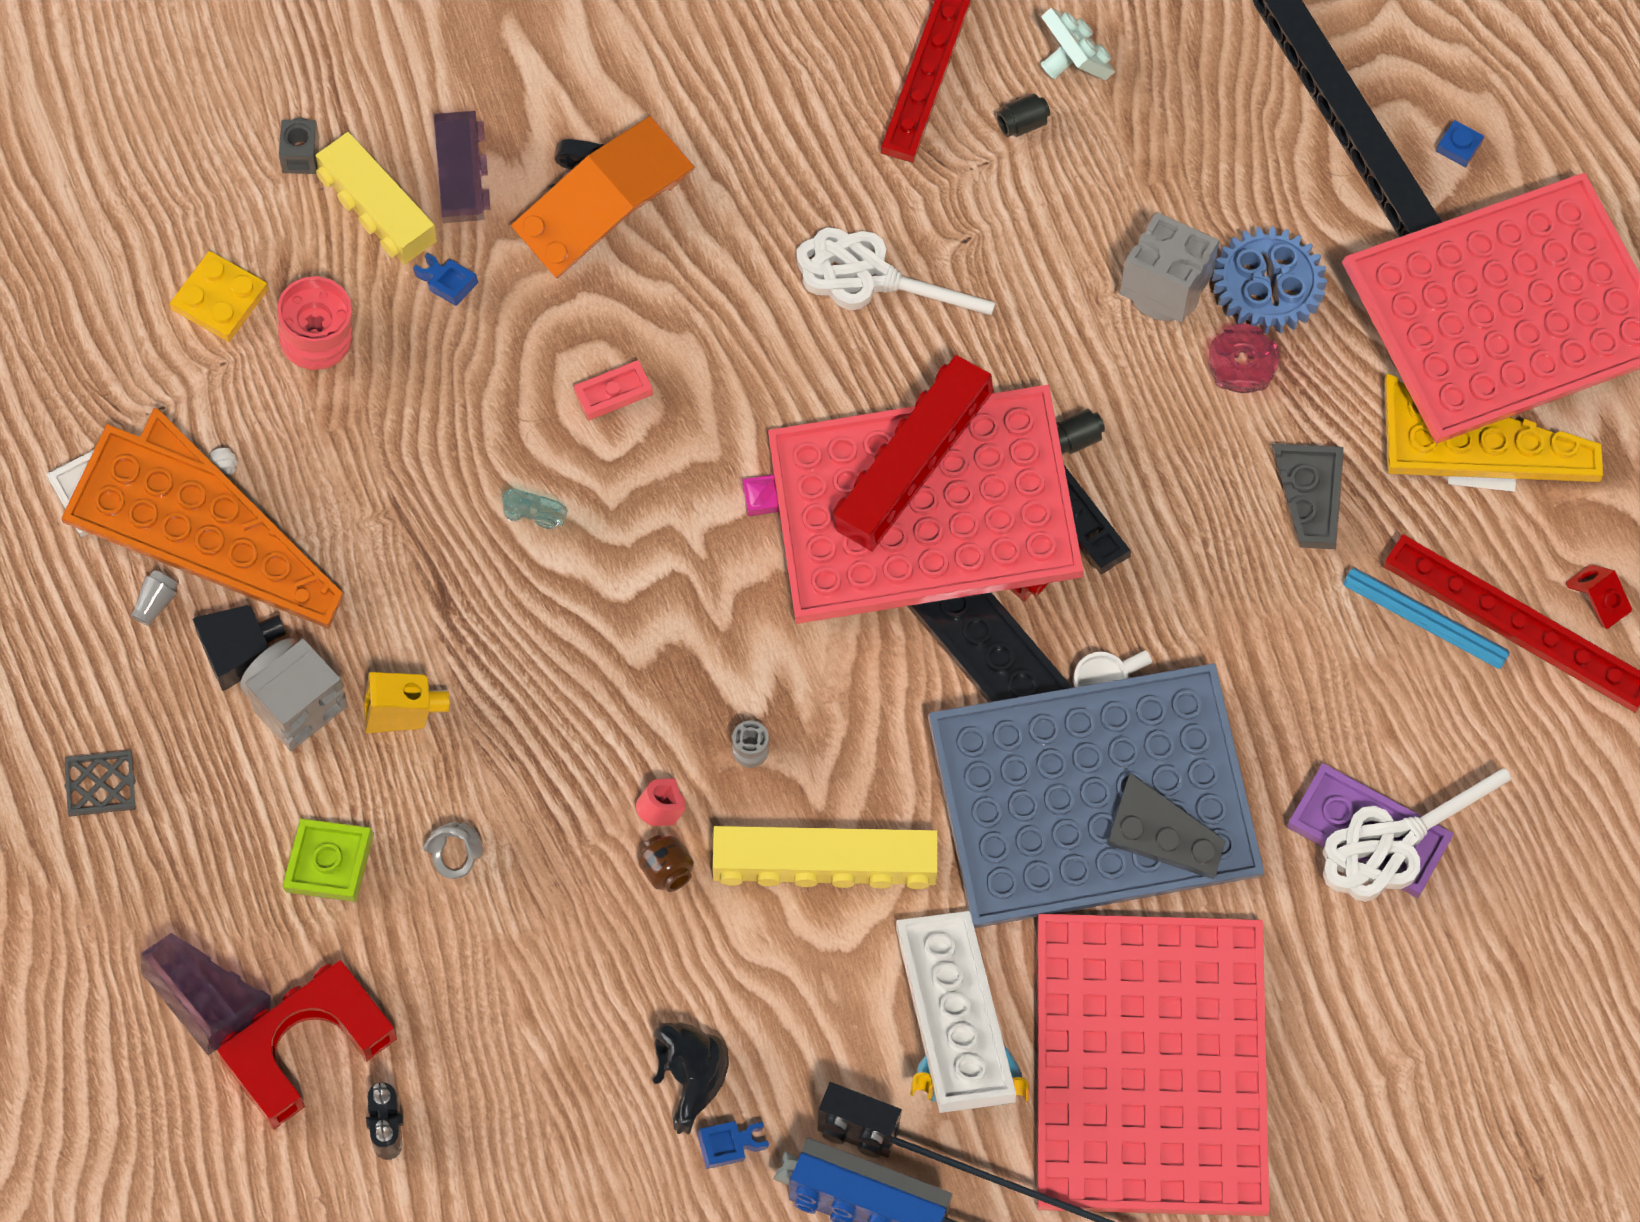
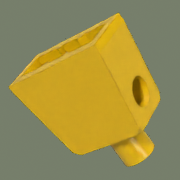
M369 672L363 699L365 733L422 729L426 726L429 713L449 712V691H429L428 677L426 675Z

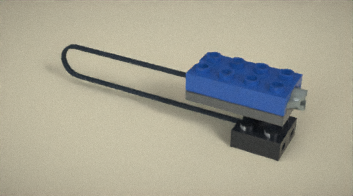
M829 1082L818 1111L817 1131L822 1132V1136L830 1142L836 1144H843L844 1141L858 1146V1151L872 1158H879L880 1155L889 1158L895 1144L1095 1222H1115L899 1139L897 1135L900 1130L902 1109ZM808 1137L800 1156L784 1151L781 1162L783 1166L778 1168L773 1178L775 1181L790 1186L789 1200L795 1202L794 1206L810 1214H815L817 1210L830 1215L832 1222H958L947 1218L953 1193Z

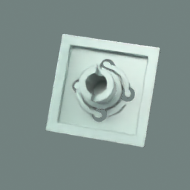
M1050 8L1041 16L1062 45L1045 61L1041 62V66L1051 78H1058L1073 62L1077 68L1105 81L1115 73V70L1109 63L1112 59L1110 54L1102 45L1095 44L1090 37L1093 31L1083 19L1076 20L1067 11L1061 13L1053 8Z

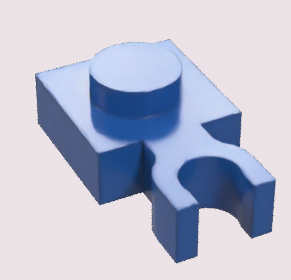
M429 253L425 255L427 265L431 267L427 269H422L418 265L413 267L415 276L426 281L432 293L455 306L479 283L475 273L452 260H449L442 266L438 263L437 258Z
M736 1121L700 1128L697 1132V1137L706 1169L742 1162L746 1158L744 1149L752 1152L766 1150L769 1147L768 1140L755 1142L751 1136V1133L759 1132L764 1128L763 1122L751 1124L745 1131L740 1132L738 1131Z

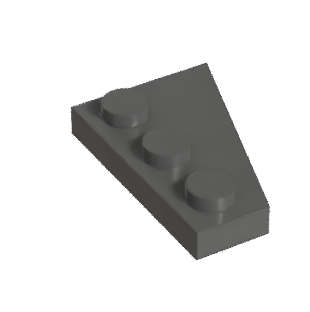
M1272 444L1300 548L1336 549L1344 447Z
M1129 773L1107 845L1214 879L1226 841Z

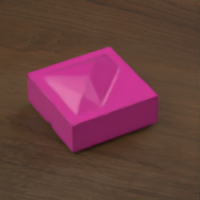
M774 475L742 479L748 516L780 512Z

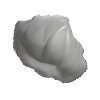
M454 821L439 826L436 830L432 831L424 845V851L432 853L433 864L442 876L454 879L461 878L471 871L475 859L481 858L483 847L479 834L474 827H470L467 823ZM447 836L461 838L465 842L468 859L465 866L460 870L449 869L443 861L442 853L447 842Z

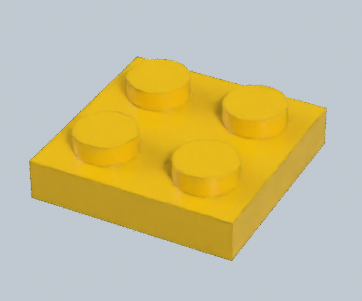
M208 251L169 304L172 311L230 342L269 288L267 282Z

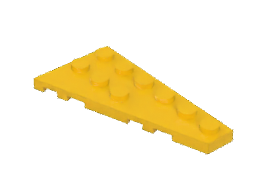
M1386 374L1384 382L1388 474L1601 482L1603 463L1600 443L1563 431L1557 433L1536 427V422L1527 419L1521 422L1508 417L1436 444L1406 385L1398 381L1399 377Z

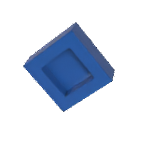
M1454 120L1438 144L1436 152L1466 168L1481 146L1484 135Z

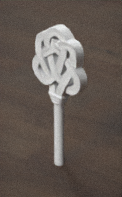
M827 227L820 230L814 238L803 242L797 248V266L803 274L802 283L807 291L816 295H829L838 306L847 310L863 308L870 303L874 292H896L898 289L990 316L993 315L996 302L902 276L898 269L885 262L887 249L884 241L872 232L861 231L847 234L841 229ZM837 262L839 265H831V263Z
M1502 768L1420 818L1415 816L1394 821L1384 809L1376 806L1362 807L1353 815L1348 828L1335 831L1325 842L1323 855L1326 862L1323 876L1326 885L1334 891L1348 893L1355 900L1364 902L1377 898L1385 889H1402L1412 885L1420 872V857L1414 846L1423 840L1424 836L1427 835V830L1511 781L1510 773L1507 769ZM1366 822H1373V823H1375V824L1364 825ZM1405 836L1402 841H1393L1394 837ZM1371 856L1366 864L1358 862V858ZM1386 856L1391 857L1382 871L1379 870ZM1405 861L1407 865L1406 871L1402 873H1397V871ZM1337 870L1342 872L1344 876L1339 875Z

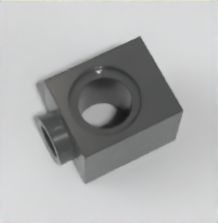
M294 118L281 121L279 160L282 173L316 174L317 161L315 155L319 152L320 138L315 120ZM297 142H305L301 146H294Z

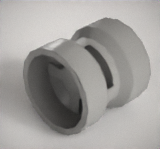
M753 720L738 724L732 735L734 759L741 766L747 768L763 764L769 753L767 729L761 723Z

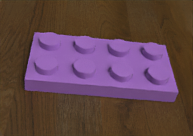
M1322 763L1288 822L1287 828L1324 847L1330 835L1337 830L1349 827L1353 815L1362 807L1376 806L1384 809L1394 821L1415 816L1420 818L1422 816ZM1366 822L1364 825L1375 824V823H1373V822ZM1435 825L1427 830V835L1424 836L1423 840L1414 846L1420 857V872L1412 885L1401 890L1419 898L1454 833L1439 825ZM1405 836L1394 837L1393 841H1402ZM1371 856L1358 858V862L1366 864ZM1386 856L1379 870L1382 871L1391 857ZM1405 861L1403 862L1397 873H1402L1406 871L1407 865Z

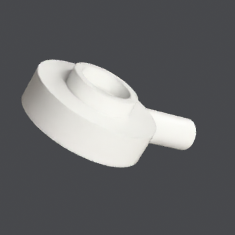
M1146 650L1124 661L1107 652L1091 653L1078 663L1073 675V688L1127 679L1129 674L1151 664V657Z

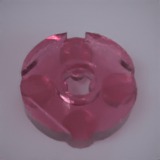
M1249 324L1232 325L1224 329V333L1220 334L1217 338L1215 337L1212 341L1208 354L1209 370L1214 377L1215 384L1221 389H1228L1237 393L1261 391L1270 385V381L1276 375L1280 358L1279 349L1274 340L1272 339L1271 342L1259 327ZM1243 352L1246 353L1247 358L1253 359V362L1242 365L1235 358H1238L1239 354Z

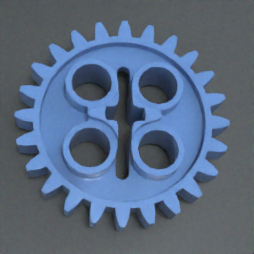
M1271 226L1269 234L1264 235L1260 227H1257L1254 237L1245 230L1243 231L1241 241L1235 237L1231 238L1230 248L1223 246L1221 257L1216 259L1214 268L1217 270H1214L1212 281L1216 282L1213 290L1214 294H1221L1218 305L1224 306L1229 304L1226 315L1229 317L1237 313L1239 315L1238 325L1243 324L1246 320L1250 321V331H1254L1258 324L1263 325L1265 334H1268L1270 326H1275L1279 333H1283L1286 323L1295 330L1298 319L1307 323L1310 313L1316 314L1319 307L1318 302L1323 301L1325 294L1323 290H1325L1327 279L1322 278L1324 277L1326 267L1318 266L1321 255L1315 254L1310 256L1313 245L1310 243L1302 247L1300 245L1301 235L1296 236L1293 240L1288 239V229H1285L1282 235L1279 236L1276 235V230L1273 226ZM1262 254H1265L1266 257H1267V261H1268V265H1267V266H1266V262L1264 261V258H1263ZM1276 260H1285L1289 264L1282 265L1279 264ZM1243 265H1251L1255 269L1247 270ZM1266 267L1268 271V276H1265ZM1271 284H1274L1273 293L1271 289ZM1292 290L1297 295H1288L1284 291ZM1272 294H1273V298L1275 299V302H1276L1277 306H1274L1273 303H1272V299H1271V295H1272ZM1258 295L1263 300L1256 301L1249 296Z

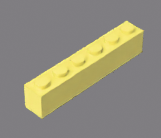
M714 826L713 881H720L724 885H740L742 881L757 882L762 886H776L780 882H795V885L800 887H813L817 883H832L833 886L839 888L852 887L854 884H869L871 887L878 889L889 888L892 884L907 885L911 889H925L929 885H936L937 830Z

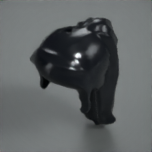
M680 1022L660 1023L653 1032L658 1059L657 1075L653 1078V1083H661L666 1070H670L674 1078L683 1085L681 1100L673 1117V1128L677 1131V1134L682 1132L690 1134L696 1116L715 1098L724 1084L729 1066L728 1048L724 1040L717 1035L705 1034L693 1025Z

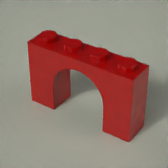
M341 960L334 965L329 963L321 967L314 974L312 981L303 987L296 986L284 995L283 1002L272 1010L266 1008L259 1012L252 1019L251 1025L241 1032L234 1031L227 1035L221 1041V1046L216 1049L223 1065L273 1130L305 1108L300 1094L276 1064V1050L279 1041L291 1027L307 1020L330 1022L344 1032L366 1062L397 1040L392 1024Z

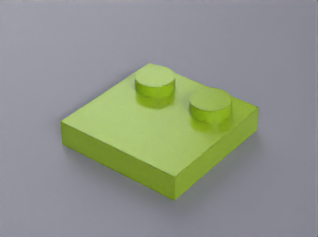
M300 818L282 888L286 893L357 902L374 832L369 827Z

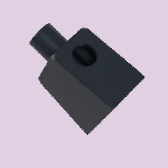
M248 605L192 619L197 635L222 691L241 681L251 663L269 648L267 642L286 635L279 615L258 622L252 607Z

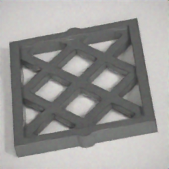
M131 750L65 757L66 783L64 787L67 793V812L69 817L136 809L134 787L136 780ZM118 759L113 766L104 761ZM124 761L128 762L129 774L126 777L117 771ZM92 762L87 769L79 764ZM99 763L108 770L100 780L91 773ZM73 766L82 772L75 782H72L70 778V769ZM112 774L122 780L114 790L105 784ZM86 777L96 783L88 793L79 787ZM126 784L130 787V798L128 800H125L118 794ZM100 787L110 794L102 803H99L92 797ZM74 790L83 796V799L76 806L72 805L71 793ZM114 798L117 799L120 803H122L116 805H108ZM87 801H90L93 805L96 806L82 808L87 803Z

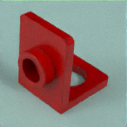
M1589 565L1566 582L1567 588L1587 593L1603 628L1609 629L1632 612L1630 602L1615 570L1597 565ZM1597 575L1594 579L1588 582H1581L1583 579L1589 576Z

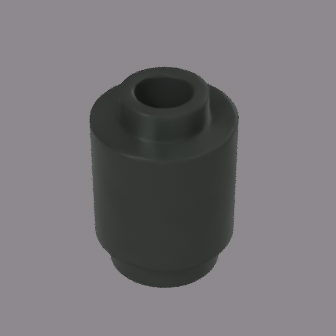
M1035 93L1003 106V110L997 112L999 126L1006 137L1012 135L1019 137L1047 125V117L1050 116L1048 103L1043 97L1039 98Z
M1088 408L1056 422L1062 454L1066 452L1073 454L1102 441V432H1105V426L1100 415L1097 412L1092 413Z

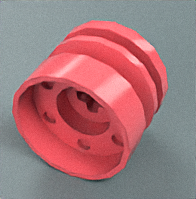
M319 276L304 277L289 284L281 293L277 304L278 337L282 352L288 360L298 367L310 370L327 369L339 363L349 352L352 343V307L348 294L343 287L333 280Z

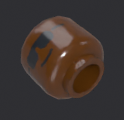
M657 835L644 843L643 852L639 856L638 864L655 889L673 892L689 882L692 877L691 871L693 870L694 861L677 837L667 836L662 838L661 835Z

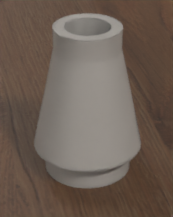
M153 570L150 576H145L131 617L146 626H150L158 614L177 595L175 589L178 583L165 574Z

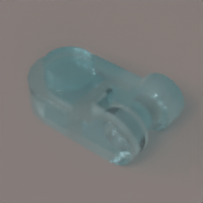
M509 489L502 497L503 512L510 521H517L524 517L535 520L534 522L540 527L554 529L555 526L564 524L568 512L567 507L558 501L518 489Z

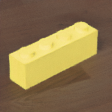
M349 132L315 155L318 166L316 174L320 181L327 188L332 186L337 191V197L341 204L348 211L353 209L360 216L359 221L363 228L369 234L375 233L381 239V246L390 257L396 256L405 265L437 242L435 224Z

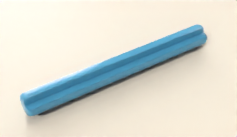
M1352 568L1345 578V587L1498 669L1505 664L1509 656V650L1357 568Z

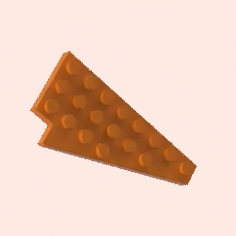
M153 408L140 437L109 424L106 425L61 518L62 522L328 629L344 597L343 592L156 408Z

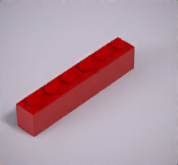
M955 355L948 365L944 364L939 369L934 384L928 391L924 390L919 395L912 413L899 421L895 429V435L889 443H884L880 446L873 464L868 470H863L858 475L854 488L847 498L842 497L836 504L833 515L838 533L871 552L874 551L992 395L993 383L991 373L958 355Z

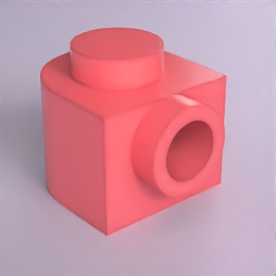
M675 778L651 781L636 802L638 816L652 826L675 825L686 810L684 796L680 793Z

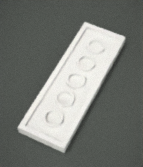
M970 911L897 920V936L939 1113L1015 1103L1016 1091Z

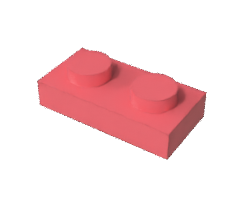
M639 360L574 385V393L589 421L652 396L653 388Z

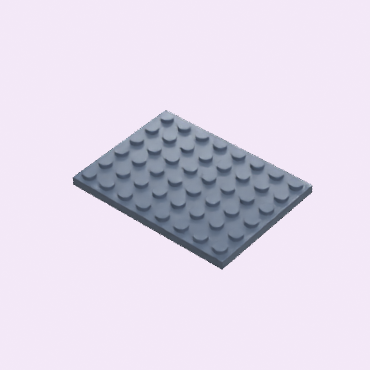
M1215 663L928 714L968 910L974 928L1036 918L1038 914H1058L1253 879L1264 875L1263 864ZM1129 773L1226 841L1214 879L1107 845Z

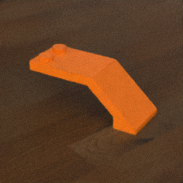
M649 116L589 154L510 226L555 278H559L628 215L665 190L671 191L696 167L657 122Z

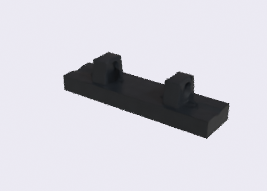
M1064 465L1079 547L1100 575H1102L1115 565L1130 558L1131 550ZM1096 530H1099L1096 535L1092 536L1088 540L1086 539V536L1095 532Z

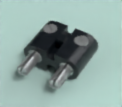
M381 1082L372 1086L368 1092V1112L370 1117H366L367 1129L370 1130L371 1141L377 1156L384 1160H391L396 1158L402 1150V1131L400 1126H404L403 1114H400L399 1097H397L395 1089L392 1085Z

